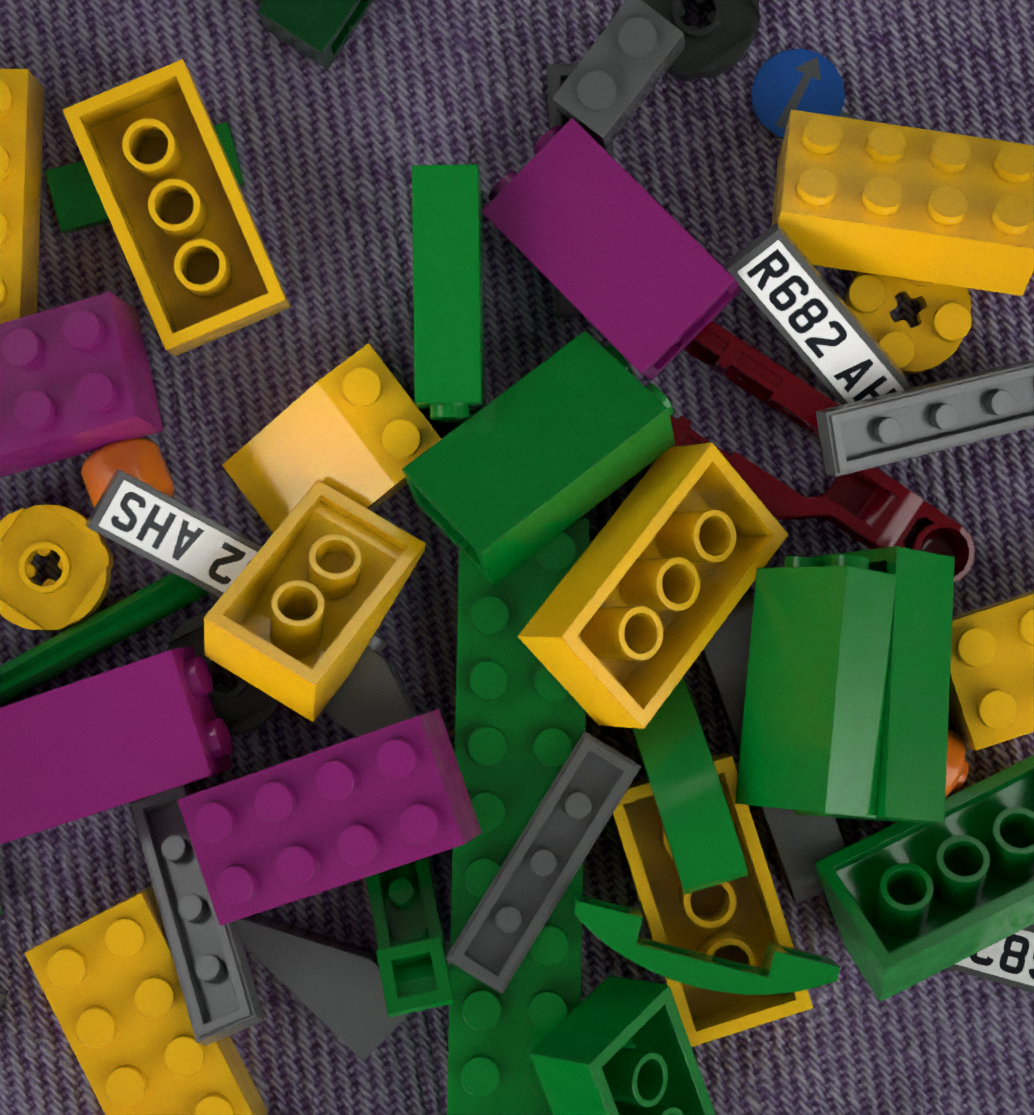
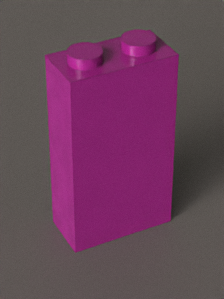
M571 118L563 127L555 125L538 140L533 149L535 156L519 173L512 171L495 184L488 196L491 202L481 212L642 375L652 381L743 289L626 170Z
M193 646L168 650L0 707V844L185 785L232 768L229 759L233 751L231 736L224 721L216 718L209 697V693L213 689L212 677L206 662L202 657L196 656Z

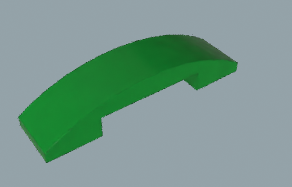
M682 677L645 729H631L662 820L671 855L684 894L686 895L748 876V869L711 753L685 680Z
M429 856L366 877L378 944L376 953L389 1018L454 1003L448 960L445 959L447 952Z
M575 893L572 905L573 913L589 931L628 960L677 982L725 993L772 995L817 988L838 980L841 967L832 958L767 942L761 967L638 937L643 919L639 909Z

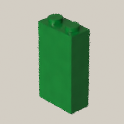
M478 164L412 165L415 404L424 416H430V419L434 420V426L458 427L486 406L483 213L481 212L483 210V188Z
M584 331L402 468L415 503L494 585L675 445L670 416L673 415L674 411L665 394L656 385L649 383L644 386L632 375V370L627 360L614 346L609 344L603 348L590 334Z
M830 555L828 566H824V560L818 558L786 556L784 567L757 568L735 804L876 818L896 586L895 574L869 570V558L852 555Z

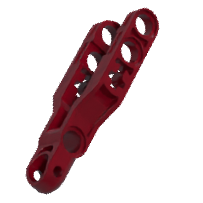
M711 321L683 349L818 440H820L816 411L839 406V404L714 321ZM682 415L680 418L670 416L675 445L672 447L711 443L696 433L690 427L692 422ZM716 446L776 520L824 518L869 549L898 546L955 557L954 583L960 581L971 569L974 562L975 546L967 530L876 467L834 477L831 486L823 494L817 497H804L736 451L728 453Z

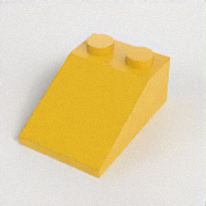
M368 343L311 386L222 466L274 533L317 480H320L370 511L374 510L408 484L402 468L440 441L441 437Z
M317 480L205 615V656L306 719L314 722L352 672L425 551L426 543L320 480Z

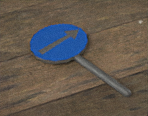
M802 48L782 51L769 58L755 75L751 89L753 112L761 126L777 138L783 139L791 109L858 119L842 111L845 100L843 79L835 65L820 53Z

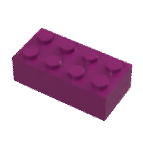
M106 292L0 324V477L95 451L112 442L141 438L163 431L138 310L113 293Z
M439 708L177 799L219 926L464 845L482 833Z

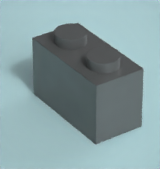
M627 0L552 97L557 111L569 120L573 118L594 140L607 149L685 48L684 32L644 1Z

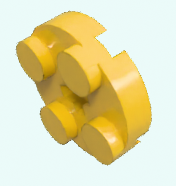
M856 272L846 291L844 303L904 375L923 373L943 363L958 349L961 341L971 328V299L968 288ZM905 294L909 301L915 299L919 301L922 310L917 314L918 326L910 328L905 320H900L896 323L893 321L890 312L898 306L895 296Z
M43 504L34 505L27 509H19L9 513L0 520V615L11 623L29 630H64L82 622L99 607L109 589L114 557L103 535L85 525L88 520L86 516L64 506ZM55 551L60 556L57 566L62 570V574L57 581L47 579L40 585L34 580L38 569L31 564L32 559L36 554L48 557Z

